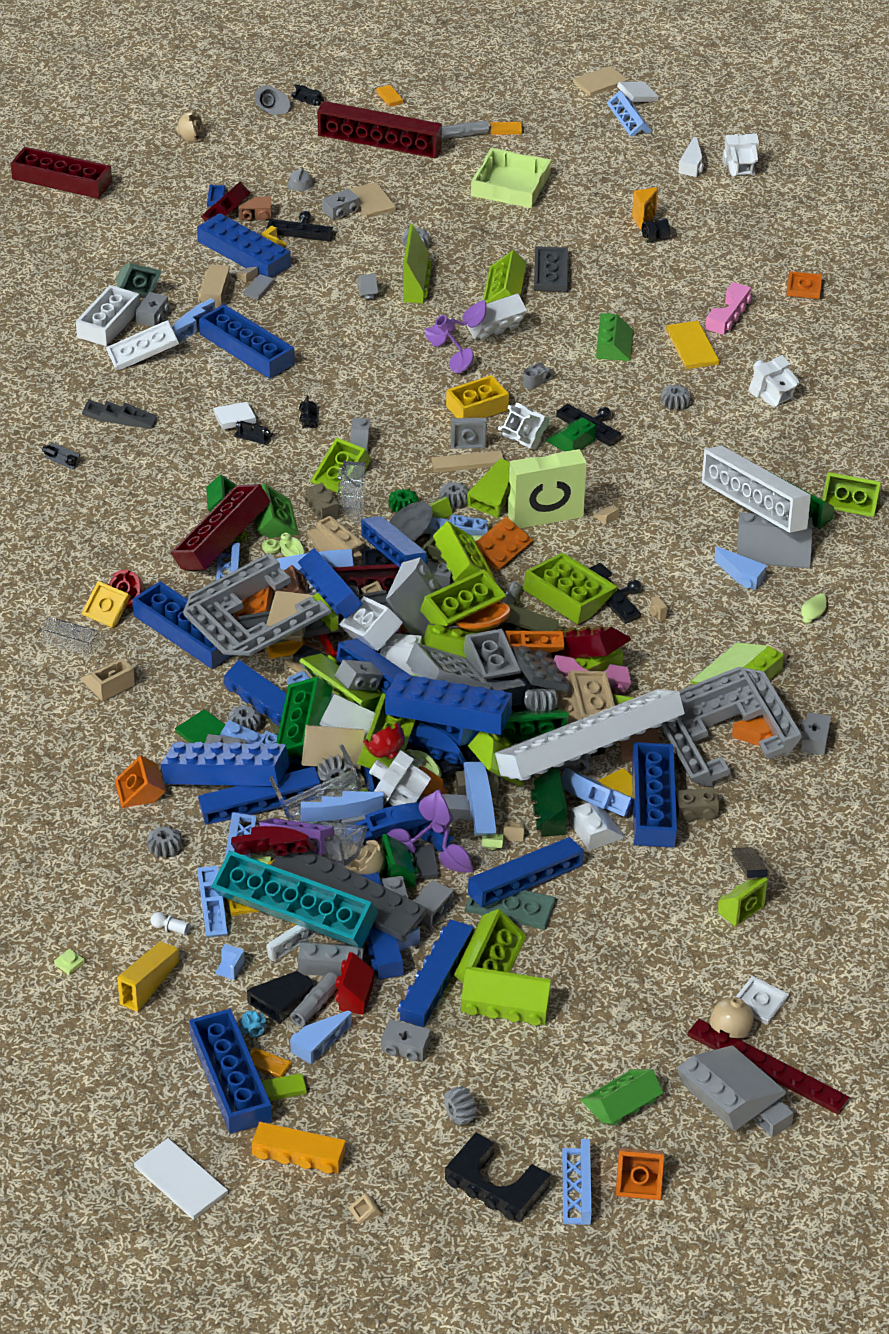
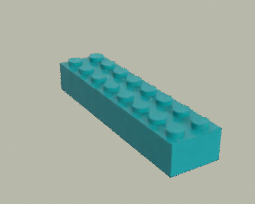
M230 850L211 886L219 896H223L226 899L358 948H362L379 913V910L370 901Z

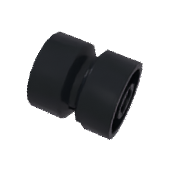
M666 218L656 219L655 222L653 220L642 222V235L644 238H648L646 240L647 243L656 241L657 238L663 240L670 237V225Z

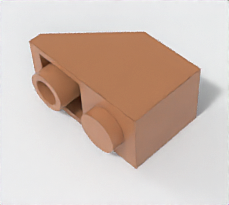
M253 197L240 205L239 220H242V218L246 221L250 220L254 211L255 220H270L271 197Z

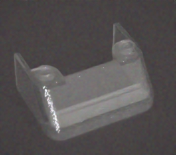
M343 744L339 745L349 772L284 801L273 776L269 777L280 806L288 820H301V802H321L322 796L342 797L343 791L361 790L362 785Z

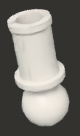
M156 912L151 917L153 927L163 928L165 926V931L167 932L171 930L187 935L190 929L189 922L174 919L172 915L167 918L162 912Z

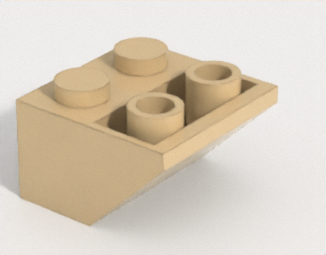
M121 658L81 677V681L103 702L135 685L134 669Z

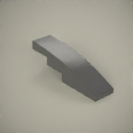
M88 399L82 415L99 421L151 429L157 415L125 402L121 407L109 401H106L103 405Z

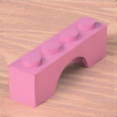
M732 282L726 290L725 303L729 306L713 308L706 317L705 329L722 335L727 330L730 331L733 322H737L739 314L745 311L746 304L751 303V287Z
M556 655L553 660L564 677L568 676L569 671H589L581 667L574 658ZM610 664L605 671L611 692L614 695H625L631 684L628 667Z

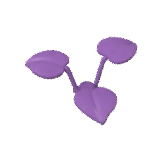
M485 300L467 309L462 316L463 322L454 318L450 320L446 315H440L436 319V325L424 329L427 340L433 346L439 347L443 345L447 340V336L457 346L459 352L455 353L449 362V367L454 373L464 372L469 368L474 358L473 351L470 348L463 350L451 333L455 330L454 323L460 325L467 324L470 328L478 326L486 315Z
M436 790L420 801L419 810L422 816L432 822L417 836L410 839L409 833L404 829H393L387 833V835L406 844L408 852L414 854L416 848L413 842L417 841L431 828L437 833L445 832L442 845L444 851L439 854V859L443 866L463 873H470L475 869L468 852L463 847L456 844H450L447 847V839L450 832L449 825L453 821V815L450 813L446 800L440 790Z

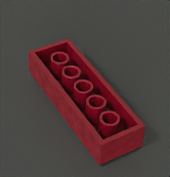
M25 146L10 163L12 179L97 199L101 197L112 183L110 165Z
M261 484L236 485L170 552L180 569L191 571L208 569L211 563L222 555V551L230 546L238 535L244 532L248 524L255 521V517L263 512L271 502Z

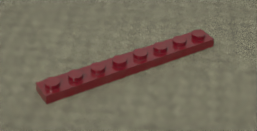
M698 1019L688 1031V1037L713 1050L733 1045L776 1083L837 1115L840 1114L849 1102L850 1097L738 1038L729 1037L730 1034L722 1030L718 1033L709 1023Z

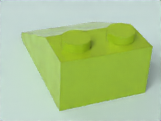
M336 438L310 482L313 484L323 483L328 490L341 495L364 473L372 458L365 448Z

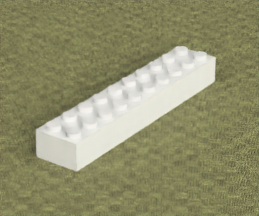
M657 689L495 753L500 775L509 777V779L527 780L531 778L532 774L545 773L548 771L547 768L552 766L560 767L567 760H578L582 754L595 753L600 747H610L614 745L613 742L625 741L630 738V735L643 734L646 732V729L658 728L665 721H675L678 719V716L685 714L679 691Z

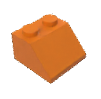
M141 755L114 780L122 808L153 803L166 792L158 764Z
M619 1147L615 1196L661 1200L664 1151Z

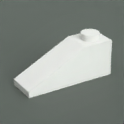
M693 137L679 161L678 173L697 177L698 173H702L704 164L702 163V154L697 137Z

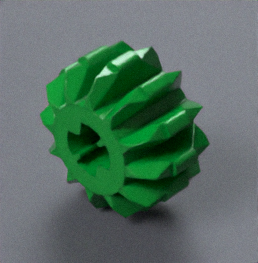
M404 488L402 490L395 489V492L390 493L388 505L391 513H397L405 506L419 502L416 491H411L410 488L407 490Z

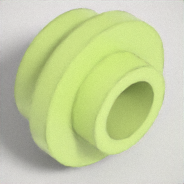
M268 539L262 543V550L267 554H275L280 550V543L277 540Z

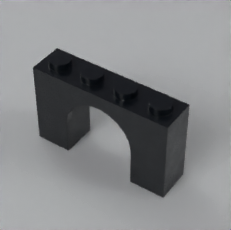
M516 674L486 679L491 685V690H502L512 693V706L525 704L526 691L540 689V686L531 685L527 677L516 679Z
M476 1132L445 1167V1180L451 1187H458L465 1191L470 1198H477L483 1201L489 1209L495 1208L502 1212L508 1220L514 1219L520 1223L550 1187L551 1174L531 1164L523 1175L511 1185L495 1186L487 1183L481 1178L479 1172L494 1156V1142Z

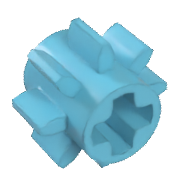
M247 1011L239 1020L241 1025L239 1028L243 1035L248 1033L250 1037H258L266 1028V1019L262 1013L257 1014L256 1011Z

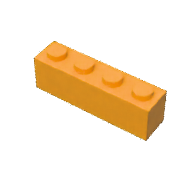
M259 1122L251 1142L252 1155L259 1159L265 1160L269 1158L277 1160L281 1164L292 1163L304 1169L315 1168L327 1174L332 1172L339 1173L346 1153V1140Z

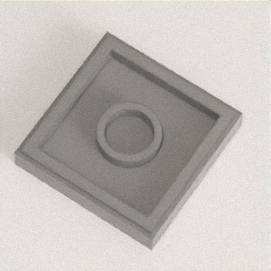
M451 418V448H486L487 419Z

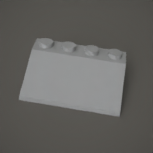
M739 512L737 554L768 566L810 568L812 517L808 519L807 529L789 533L756 513Z
M420 557L401 564L387 594L386 601L403 622L402 624L409 634L422 636L423 641L428 624H436H431L420 611L425 596L442 588L429 570L428 565Z
M415 642L406 662L411 671L418 677L445 680L447 682L462 683L486 689L491 687L465 657Z
M733 1045L693 1055L677 1067L682 1084L733 1131L739 1129L786 1094L782 1087Z

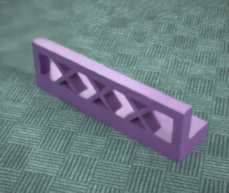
M278 818L259 822L260 826H279L300 831L308 835L311 841L313 838H316L318 840V849L315 848L313 852L319 855L326 854L325 838L334 835V827Z

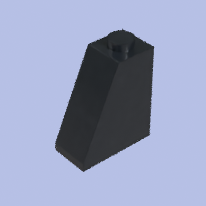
M295 971L249 988L247 990V1002L280 1024L303 1001L304 997L309 994L313 988V981L307 975Z

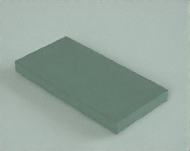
M523 890L482 908L469 897L465 912L482 916L500 908L513 923L545 930L556 902V897Z

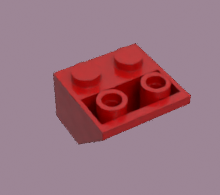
M349 952L347 960L342 961V974L337 976L335 988L338 989L336 1002L339 1003L340 1011H350L364 1015L374 985V970L353 952Z

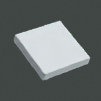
M618 82L617 87L632 102L657 101L659 98L645 82Z
M247 402L213 408L215 417L222 429L234 428L237 421L240 422L241 420L252 424L256 423V417Z
M751 976L736 997L742 999L751 1008L755 1019L768 1025L789 998V994Z

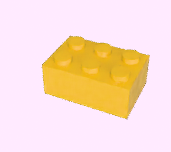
M493 375L446 390V407L456 418H487L509 410V393Z

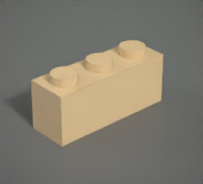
M209 265L208 271H205L204 280H202V290H199V300H201V303L211 298L215 301V307L222 305L230 279L229 266Z

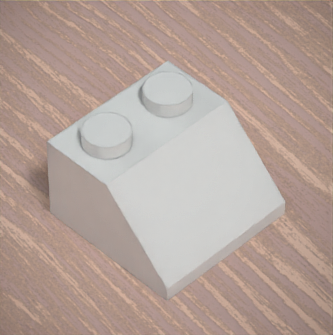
M393 634L387 640L386 645L380 649V654L408 674H415L406 662L415 642L422 644V636Z
M591 803L571 809L570 825L589 851L625 838L606 810Z

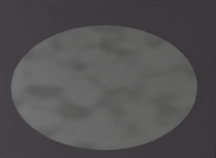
M415 502L399 510L389 522L414 541L428 527L432 518V508L425 502Z

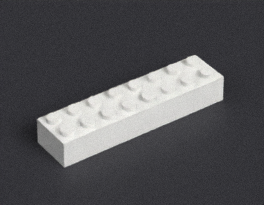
M723 446L704 449L702 483L789 533L807 529L810 494Z

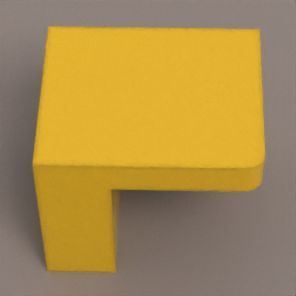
M270 226L262 232V236L282 247L287 245L286 242L277 238L276 227Z

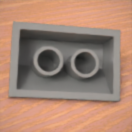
M302 941L298 954V972L304 975L325 976L328 972H332L337 976H341L342 961L347 960L349 952H353L364 961L366 945L358 948L350 944Z

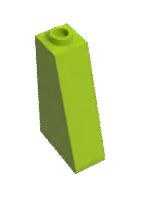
M500 458L467 493V506L499 518L511 489L509 461Z

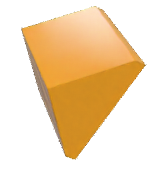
M657 187L634 191L632 217L639 229L642 227V222L650 221L656 214Z

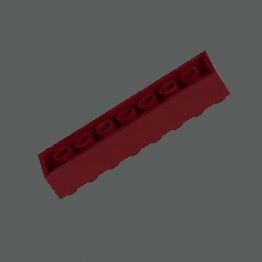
M323 101L317 110L318 136L434 159L437 158L442 149V123Z

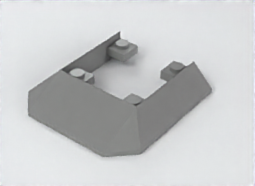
M268 553L191 593L183 614L224 655L251 656L330 614L331 610L321 600L317 602L310 596L295 604L297 613L271 627L261 622L246 630L231 615L244 608L242 600L268 586L277 591L291 583V577L280 568L279 561Z
M743 667L734 668L679 690L685 714L678 716V719L675 721H665L662 723V728L670 743L673 744V748L691 781L713 787V781L730 775V770L722 756L705 763L693 742L709 736L706 727L738 714L742 715L744 721L762 715L773 734L771 737L758 741L766 759L782 753L787 757L802 738V734L765 672Z

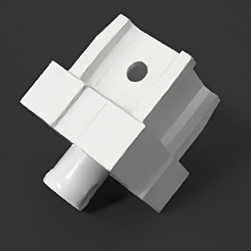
M757 134L726 135L722 159L724 166H728L731 176L755 175L754 164L758 162L757 151L759 145Z
M781 355L767 363L763 360H758L753 365V380L748 391L756 398L762 397L764 401L775 408L779 404L795 398L793 393L795 387L799 385V381L789 370L791 364Z
M516 403L515 406L509 405V415L504 426H499L498 430L503 432L502 435L514 441H519L520 444L530 449L536 450L551 418L519 403Z
M401 750L390 767L376 760L369 771L371 775L380 779L374 792H383V806L387 802L393 806L417 802L431 780L426 773L412 765L411 763L414 759Z

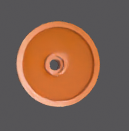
M497 602L454 623L464 630L480 633L487 632L505 622L511 611L507 604Z

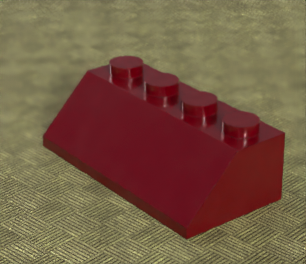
M395 564L332 567L348 586L358 587L359 594H363L361 588L376 581L379 582L382 590H386L388 594L400 569Z
M603 625L594 628L586 626L580 629L572 627L567 630L559 628L554 631H563L564 649L552 652L551 656L553 659L556 655L570 658L607 656L631 641V638L613 627H603Z

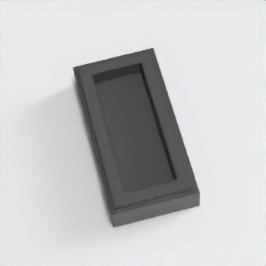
M434 845L415 846L414 859L418 870L417 880L438 879Z

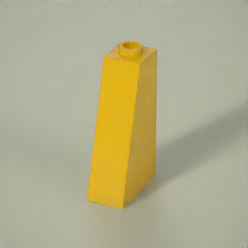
M160 941L117 977L120 1004L138 1012L178 964V948Z

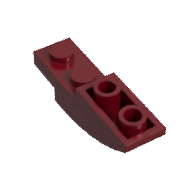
M241 181L238 182L201 215L202 219L206 222L219 213L226 216L250 194V191Z
M251 827V834L231 837V845L241 855L272 850L276 856H285L287 854L305 853L315 850V846L308 835L286 827Z

